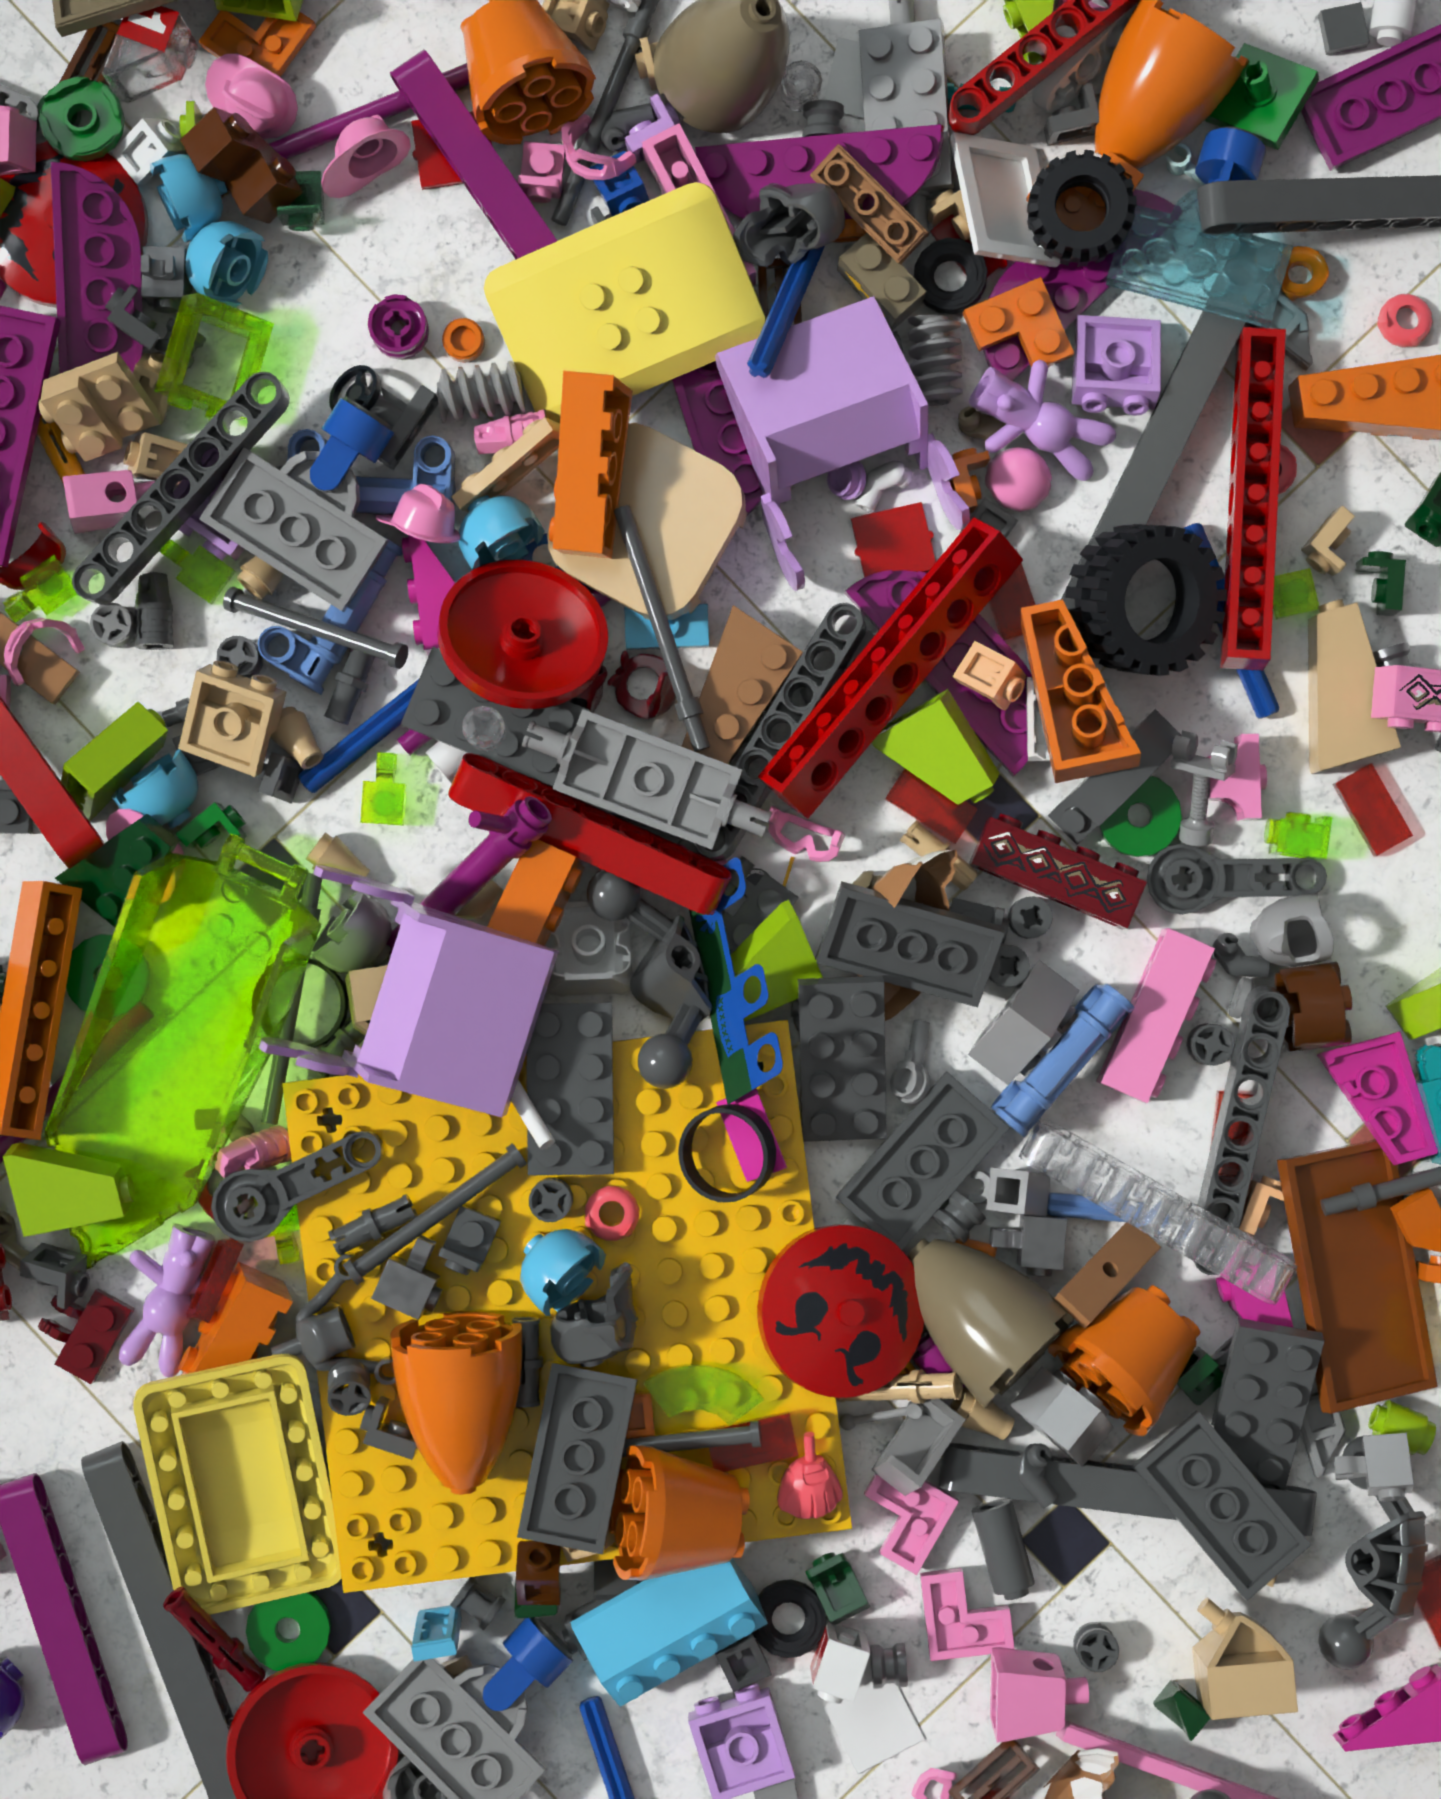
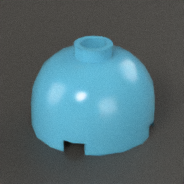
M176 154L150 163L152 176L160 173L163 184L156 188L176 231L185 228L182 235L184 242L191 241L202 228L212 222L220 221L223 212L221 195L227 193V188L223 181L198 173L189 155Z
M233 221L212 222L202 228L190 241L185 259L186 275L194 290L207 301L223 309L236 308L242 303L237 301V299L244 294L246 289L248 294L252 295L265 275L268 251L262 248L261 241L265 242L264 238L253 230Z
M482 496L469 505V512L462 520L459 529V547L467 563L474 570L477 567L492 562L521 560L529 553L525 546L533 538L538 544L545 530L534 512L521 500L510 496H496L492 498Z
M178 749L173 758L168 753L130 779L134 787L125 793L123 788L120 787L111 796L120 809H132L143 815L148 814L159 824L167 823L172 829L191 816L187 808L195 801L199 786L193 767L182 751Z
M560 1229L554 1230L545 1236L538 1234L528 1242L524 1249L526 1256L522 1262L520 1274L523 1290L539 1310L546 1316H551L550 1308L558 1312L567 1305L574 1303L589 1288L593 1280L585 1277L591 1272L594 1265L599 1270L602 1269L606 1254L592 1239L579 1231Z

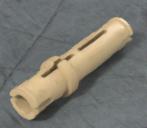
M912 1370L910 1374H898L889 1383L871 1393L836 1399L840 1402L911 1400L913 1404H924L926 1399L960 1400L963 1393V1384L956 1372L925 1374L923 1370Z

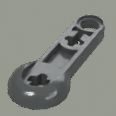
M1177 844L1167 846L1156 854L1148 867L1146 881L1149 893L1157 905L1168 912L1183 915L1197 912L1221 898L1290 897L1298 894L1318 893L1326 884L1327 874L1324 866L1316 859H1220L1198 847ZM1282 865H1287L1286 872ZM1302 865L1309 866L1315 871L1316 882L1310 889H1303L1296 883L1295 874ZM1263 866H1265L1268 874L1285 873V881L1267 883L1265 890L1261 882L1255 881V874L1261 873ZM1180 867L1185 868L1184 874H1191L1192 878L1191 883L1184 885V891L1178 890L1179 884H1173L1172 875L1179 874ZM1285 883L1288 890H1283Z
M363 1130L353 1133L278 1170L245 1169L231 1173L219 1183L213 1193L211 1209L214 1221L224 1234L234 1240L253 1242L263 1239L277 1228L295 1204L378 1164L384 1153L383 1142L377 1134L372 1131ZM359 1138H367L375 1146V1155L369 1162H359L352 1154V1145ZM342 1146L344 1158L353 1170L347 1173L344 1164L331 1171V1180H327L324 1175L317 1177L314 1169L319 1166L318 1158L322 1157L325 1162L337 1159L341 1155L336 1151V1148ZM248 1194L247 1199L255 1197L258 1206L253 1209L254 1217L248 1218L247 1212L242 1215L239 1213L237 1206L242 1203L241 1195Z

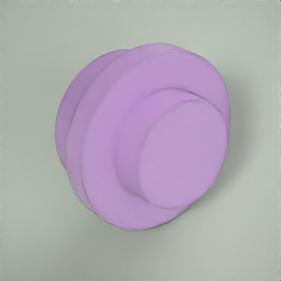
M857 461L828 472L827 482L829 489L833 494L844 500L858 498L866 485V472L862 463Z

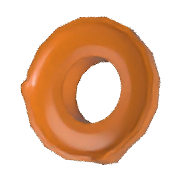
M1296 246L1287 249L1279 255L1274 264L1273 277L1277 287L1289 300L1295 301L1297 298L1304 299L1313 296L1321 290L1329 277V271L1325 258L1317 250L1305 246ZM1304 266L1309 269L1312 278L1305 284H1296L1290 280L1288 272L1292 267Z

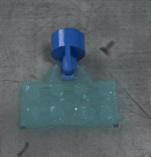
M1237 127L1216 128L1205 136L1195 173L1204 184L1217 181L1258 180L1266 148L1256 135L1247 130ZM1197 189L1189 191L1180 198L1171 214L1139 205L1136 206L1133 224L1125 241L1121 243L1119 249L1114 254L1106 285L1258 326L1270 327L1292 253V245L1252 235L1253 233L1203 234Z

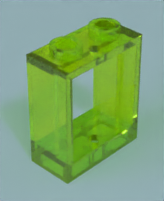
M194 293L182 296L154 392L167 396L166 403L176 408L191 411L193 406L206 411L205 418L211 420L227 401L183 384L201 321L247 339L231 397L250 376L260 372L274 323L203 294ZM239 417V418H236L235 420H246V418H245V417Z

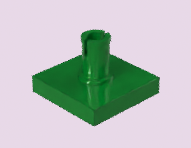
M1244 43L1236 58H1240L1242 55L1249 62L1232 89L1205 121L1218 127H1237L1247 130L1256 135L1264 145L1279 150L1319 81L1318 71Z

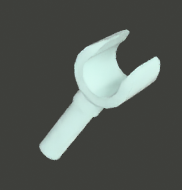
M1179 143L1175 146V152L1185 160L1181 163H1176L1166 156L1167 170L1173 175L1186 174L1200 185H1205L1195 173L1196 165L1191 162L1190 148L1185 144Z

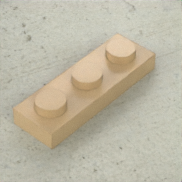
M546 417L530 423L523 430V436L511 446H506L497 451L489 465L482 471L468 476L462 482L461 489L451 496L458 508L469 512V505L482 496H489L490 498L503 496L559 448L560 423Z

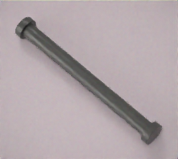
M230 587L224 595L223 607L226 611L232 613L242 611L386 660L390 667L401 669L408 658V646L396 642L392 645L244 595L243 590L237 587Z
M511 1143L506 1147L508 1152L353 1263L351 1260L344 1263L343 1267L355 1284L358 1286L364 1282L363 1276L516 1166L520 1169L524 1167L527 1162L515 1145Z
M750 1421V1426L630 1438L626 1439L623 1457H626V1449L631 1445L651 1446L665 1452L752 1443L753 1448L762 1447L761 1426L759 1421Z

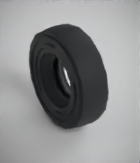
M944 238L931 243L920 253L914 265L913 277L926 290L923 303L928 308L941 314L954 315L963 312L964 309L975 305L980 300L986 289L988 270L984 257L974 255L972 244L958 238ZM947 261H955L961 264L967 274L964 285L952 292L940 289L934 279L937 267Z
M792 1579L776 1581L765 1587L758 1595L768 1624L754 1631L759 1644L771 1654L783 1658L800 1657L813 1650L821 1640L827 1623L825 1610L816 1591L806 1583ZM783 1603L797 1604L805 1614L803 1627L794 1634L780 1633L772 1623L773 1612Z

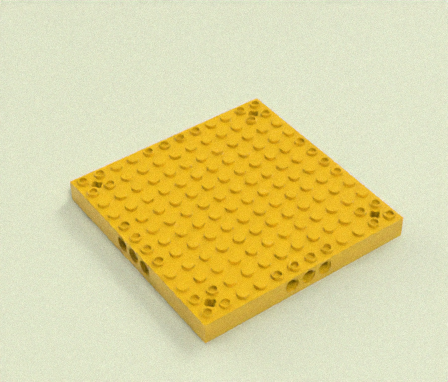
M787 1019L745 1025L749 1045L770 1032H774L778 1037L783 1060L782 1071L779 1075L756 1089L787 1168L772 1173L762 1188L746 1198L735 1202L713 1201L696 1192L684 1177L678 1156L680 1138L688 1123L700 1113L716 1107L717 1101L726 1098L713 1029L694 1032L688 1044L693 1059L691 1072L683 1083L669 1089L656 1088L650 1085L639 1072V1051L643 1044L653 1036L613 1041L614 1174L528 1175L527 1127L512 1102L510 1103L507 1115L498 1117L368 1083L359 1074L357 1078L349 1075H339L282 1083L292 1163L363 1130L372 1131L377 1134L384 1146L383 1157L374 1167L297 1203L308 1302L317 1295L335 1274L334 1264L340 1257L333 1246L336 1242L335 1240L331 1241L328 1231L337 1229L362 1216V1211L369 1208L374 1210L401 1198L405 1194L410 1197L414 1205L412 1209H416L417 1214L420 1215L508 1152L506 1147L511 1143L515 1145L527 1162L521 1169L516 1166L463 1204L501 1220L498 1231L479 1272L470 1270L468 1275L458 1273L445 1266L447 1259L438 1256L442 1246L445 1244L459 1208L422 1234L436 1241L425 1269L440 1275L436 1286L443 1290L434 1311L431 1313L425 1310L418 1320L419 1326L425 1325L430 1320L443 1318L442 1313L449 1312L504 1315V1323L511 1326L512 1319L516 1317L540 1318L539 1356L543 1357V1367L539 1368L540 1405L536 1407L515 1408L510 1430L499 1458L485 1482L477 1486L475 1492L459 1495L452 1493L450 1488L444 1487L426 1464L419 1449L411 1460L363 1444L367 1431L361 1430L360 1425L365 1410L353 1416H344L333 1411L328 1404L329 1371L317 1370L343 1593L516 1571L518 1543L520 1541H532L517 1538L552 1363L637 1379L635 1393L651 1391L655 1436L750 1426V1421H759L762 1447L753 1448L752 1443L668 1452L732 1474L736 1477L740 1488L748 1489L750 1504L747 1514L742 1515L741 1527L745 1542L852 1529L836 1398L808 1391L784 1376L765 1350L758 1328L757 1304L759 1291L770 1264L778 1253L793 1239L814 1229ZM770 1044L763 1045L758 1053L757 1061L763 1062V1072L770 1071L775 1063V1051ZM527 1053L518 1078L526 1093ZM328 1108H332L335 1115L342 1116V1123L336 1124L337 1131H332L330 1124L323 1123V1116L329 1114ZM715 1113L707 1116L697 1127L692 1141V1156L697 1171L708 1184L720 1191L727 1193L748 1191L758 1178L749 1182L746 1181L721 1114ZM367 1138L357 1139L352 1145L354 1158L364 1163L373 1159L376 1150L373 1142ZM342 1146L336 1148L341 1157L330 1162H325L322 1157L318 1158L319 1166L314 1169L317 1177L324 1175L327 1180H331V1171L344 1164L347 1173L353 1170L344 1158ZM548 1177L564 1180L570 1186L573 1193V1204L570 1211L563 1219L556 1222L539 1220L532 1214L529 1207L531 1190L539 1181ZM606 1186H620L628 1190L636 1198L640 1209L639 1221L630 1237L618 1241H605L595 1236L585 1226V1206L589 1197L596 1190ZM616 1201L605 1202L599 1211L600 1219L608 1226H616L624 1218V1209ZM406 1224L385 1233V1238L380 1241L372 1239L345 1252H351L355 1255L342 1261L343 1270L347 1273L343 1264L348 1260H351L353 1263ZM560 1229L579 1231L592 1239L606 1254L602 1269L599 1270L594 1265L591 1272L585 1277L591 1278L593 1283L575 1302L581 1299L597 1300L606 1295L607 1290L610 1288L611 1271L624 1262H628L633 1269L630 1275L632 1278V1299L638 1316L633 1347L631 1349L618 1352L617 1355L606 1359L603 1363L594 1367L569 1364L556 1355L551 1344L550 1326L558 1312L550 1308L551 1316H546L527 1296L520 1281L521 1266L526 1256L524 1249L528 1242L538 1234L545 1236L554 1230ZM417 1238L394 1255L408 1261ZM388 1259L363 1276L365 1281L358 1286L352 1279L346 1280L329 1302L315 1313L322 1314L340 1306L351 1329L355 1348L343 1351L332 1358L351 1357L379 1362L385 1357H392L391 1331L401 1323L412 1319L417 1320L371 1299ZM393 1361L382 1365V1372L386 1377H394ZM370 1373V1405L375 1406L381 1396L389 1398L382 1423L389 1425L390 1420H395L407 1424L399 1400L396 1382L391 1385L381 1384L375 1378V1374ZM806 1432L814 1433L816 1455L822 1456L831 1466L839 1480L843 1497L836 1504L835 1509L817 1519L797 1518L781 1510L777 1499L779 1485L785 1470L796 1459L805 1456L804 1433ZM622 1458L620 1469L626 1468L629 1458ZM379 1532L384 1533L385 1539H392L393 1541L387 1550H382L381 1543H374L373 1541ZM614 1542L604 1550L603 1555L594 1554L567 1562L561 1547L560 1566L614 1559L615 1556H620L619 1548L616 1542Z

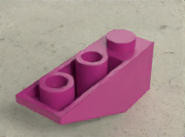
M408 535V537L402 538L405 563L412 562L414 574L413 579H407L410 603H418L420 620H413L416 645H423L424 651L429 655L432 647L440 649L437 631L441 606L448 591L455 582L425 540Z
M1437 1664L1433 1667L1426 1666L1420 1668L1410 1676L1408 1684L1397 1691L1390 1690L1380 1695L1374 1701L1375 1706L1362 1715L1354 1714L1346 1718L1339 1725L1340 1730L1334 1733L1333 1737L1345 1752L1440 1742L1441 1668Z

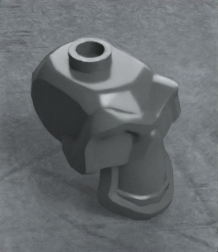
M770 183L760 189V210L752 212L743 218L733 234V239L736 242L742 260L745 262L767 267L773 263L779 253L781 260L786 265L793 264L805 256L808 250L825 246L840 236L845 228L844 208L838 194L826 184H794L785 187L778 183Z
M624 1262L611 1271L610 1288L607 1290L606 1295L597 1300H578V1302L567 1305L559 1310L553 1318L550 1326L551 1344L556 1355L564 1362L581 1364L582 1367H594L603 1363L606 1359L617 1355L618 1352L627 1351L633 1347L638 1316L632 1299V1278L630 1275L633 1269L628 1262Z

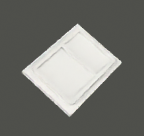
M954 132L950 136L974 255L1049 267H1057L1061 264L1059 258L1053 256L1051 259L1044 254L1045 249L1041 245L1037 247L1033 240L1034 234L1032 230L1029 231L1027 224L1028 202L1026 197L1035 184L1038 174L1041 172L1036 147Z

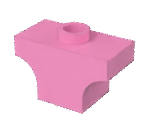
M1241 734L1234 738V743L1237 744V757L1234 763L1236 765L1235 773L1225 781L1210 778L1208 801L1227 803L1234 810L1237 821L1256 820L1262 818L1261 790H1265L1267 786V770L1265 764L1260 765L1259 734Z

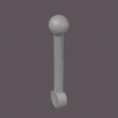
M910 1401L907 1407L859 1416L844 1414L839 1422L841 1428L851 1430L857 1424L906 1415L912 1419H918L922 1416L924 1406L922 1404H913Z

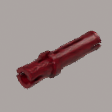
M184 1587L175 1589L167 1596L163 1603L164 1609L167 1612L169 1611L189 1634L213 1656L212 1663L218 1669H225L246 1692L252 1691L263 1681L266 1675L265 1670L259 1667L244 1651V1644L237 1637L231 1638L187 1593Z

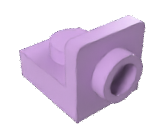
M658 94L650 97L652 113L657 121L653 123L650 120L643 121L634 126L629 131L630 135L625 137L626 151H631L635 154V164L644 160L643 141L680 123L671 103L663 104Z

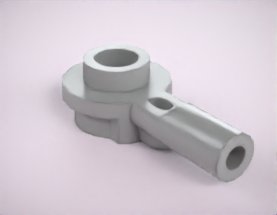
M914 1020L909 1050L905 1053L904 1061L897 1063V1067L890 1080L892 1092L901 1102L907 1104H916L923 1100L930 1087V1075L923 1066L930 1023L926 1021Z

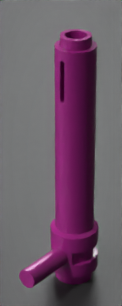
M528 796L524 800H517L504 816L477 810L471 812L468 818L469 825L473 828L487 830L489 835L419 904L455 916L513 858L522 857L530 849L531 841L539 840L547 832L548 824L552 820L548 808L537 798ZM399 924L392 930L391 936L386 943L391 947L390 955L400 928Z

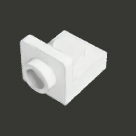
M142 118L112 151V154L137 185H144L153 177L150 163L164 157L185 154L187 151L180 140V131L173 123L163 118Z

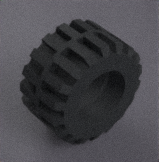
M1075 150L1067 152L1065 158L1059 159L1056 157L1050 161L1049 166L1045 170H1041L1035 184L1032 186L1027 205L1029 231L1032 230L1034 234L1033 240L1037 247L1041 245L1045 249L1044 254L1052 259L1055 256L1061 259V264L1069 265L1070 262H1075L1077 267L1087 266L1088 262L1095 261V263L1103 261L1108 254H1113L1119 249L1133 224L1136 215L1134 212L1137 206L1136 196H1133L1132 192L1134 188L1131 178L1126 179L1124 176L1125 169L1119 163L1117 166H1114L1110 163L1112 157L1104 153L1100 158L1093 156V150H1085L1082 155H1076ZM1081 186L1097 192L1106 206V216L1102 224L1093 230L1084 232L1075 231L1065 226L1056 213V202L1060 194L1065 190Z

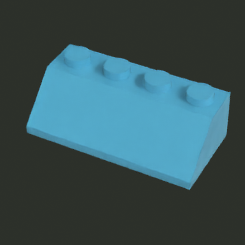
M733 1558L729 1562L644 1580L570 1622L600 1683L620 1707L768 1624L754 1586Z

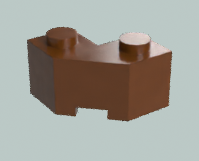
M213 107L180 139L197 172L225 182L244 216L270 224L303 193L295 179L296 171L292 164L278 154L249 125L246 119L238 113L232 114Z

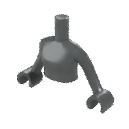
M351 1252L345 1253L335 1261V1274L296 1315V1338L271 1347L272 1355L290 1354L298 1356L303 1354L318 1371H330L331 1367L338 1362L355 1360L364 1364L371 1374H375L378 1382L384 1385H391L396 1382L395 1376L386 1377L382 1372V1365L392 1362L391 1356L385 1357L379 1362L351 1357L332 1358L343 1351L355 1348L351 1329L340 1306L322 1314H315L329 1302L346 1280L352 1279L343 1270L342 1261L355 1254Z

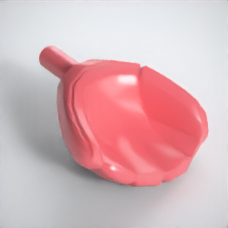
M806 1432L804 1433L805 1456L796 1459L785 1470L779 1485L777 1499L781 1510L797 1518L817 1519L835 1509L836 1504L842 1499L843 1493L839 1480L831 1466L822 1456L816 1455L814 1433Z

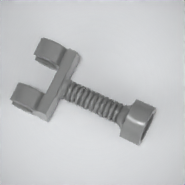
M1182 730L1181 736L1176 735L1173 740V759L1171 760L1170 767L1194 773L1190 817L1180 822L1179 840L1191 846H1206L1213 842L1214 823L1206 819L1210 778L1225 781L1235 773L1236 765L1234 763L1237 757V744L1221 740L1220 746L1214 745L1211 759L1195 755L1198 747V735Z

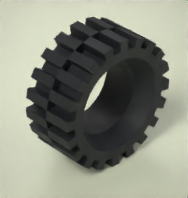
M1120 525L1113 527L1114 532H1102L1096 536L1095 539L1099 546L1086 545L1080 553L1087 560L1085 564H1073L1069 575L1078 578L1076 587L1066 586L1065 598L1075 599V608L1068 609L1074 622L1079 624L1078 630L1084 642L1088 643L1087 651L1091 658L1100 659L1098 664L1107 668L1117 669V671L1156 676L1169 675V671L1181 672L1189 668L1186 660L1199 661L1206 654L1200 645L1214 644L1218 634L1211 631L1213 623L1223 624L1226 614L1225 612L1217 611L1218 601H1227V589H1217L1216 581L1224 579L1225 576L1222 567H1214L1209 564L1216 558L1212 549L1199 547L1203 541L1195 534H1185L1186 529L1175 526ZM1156 559L1164 564L1173 576L1176 591L1175 607L1166 629L1156 637L1144 640L1132 629L1127 619L1125 595L1129 582L1136 571L1147 562Z

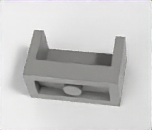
M926 1399L925 1403L922 1404L924 1410L920 1418L912 1419L908 1416L906 1417L871 1469L904 1496L922 1487L966 1420L940 1399Z

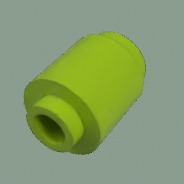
M1387 1400L1382 1406L1376 1405L1368 1422V1427L1373 1430L1372 1435L1407 1433L1410 1455L1415 1453L1425 1455L1430 1449L1436 1434V1424L1428 1421L1426 1415L1391 1400Z

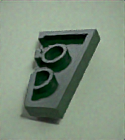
M146 814L105 842L104 846L77 865L63 871L55 879L62 885L82 888L81 900L119 931L129 923L180 840L150 815Z

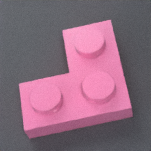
M875 1473L864 1491V1495L899 1515L879 1552L884 1557L917 1575L959 1500L927 1480L921 1488L904 1496Z
M962 1568L920 1573L931 1661L991 1654V1648L1015 1650L1011 1614L1008 1605L967 1610Z

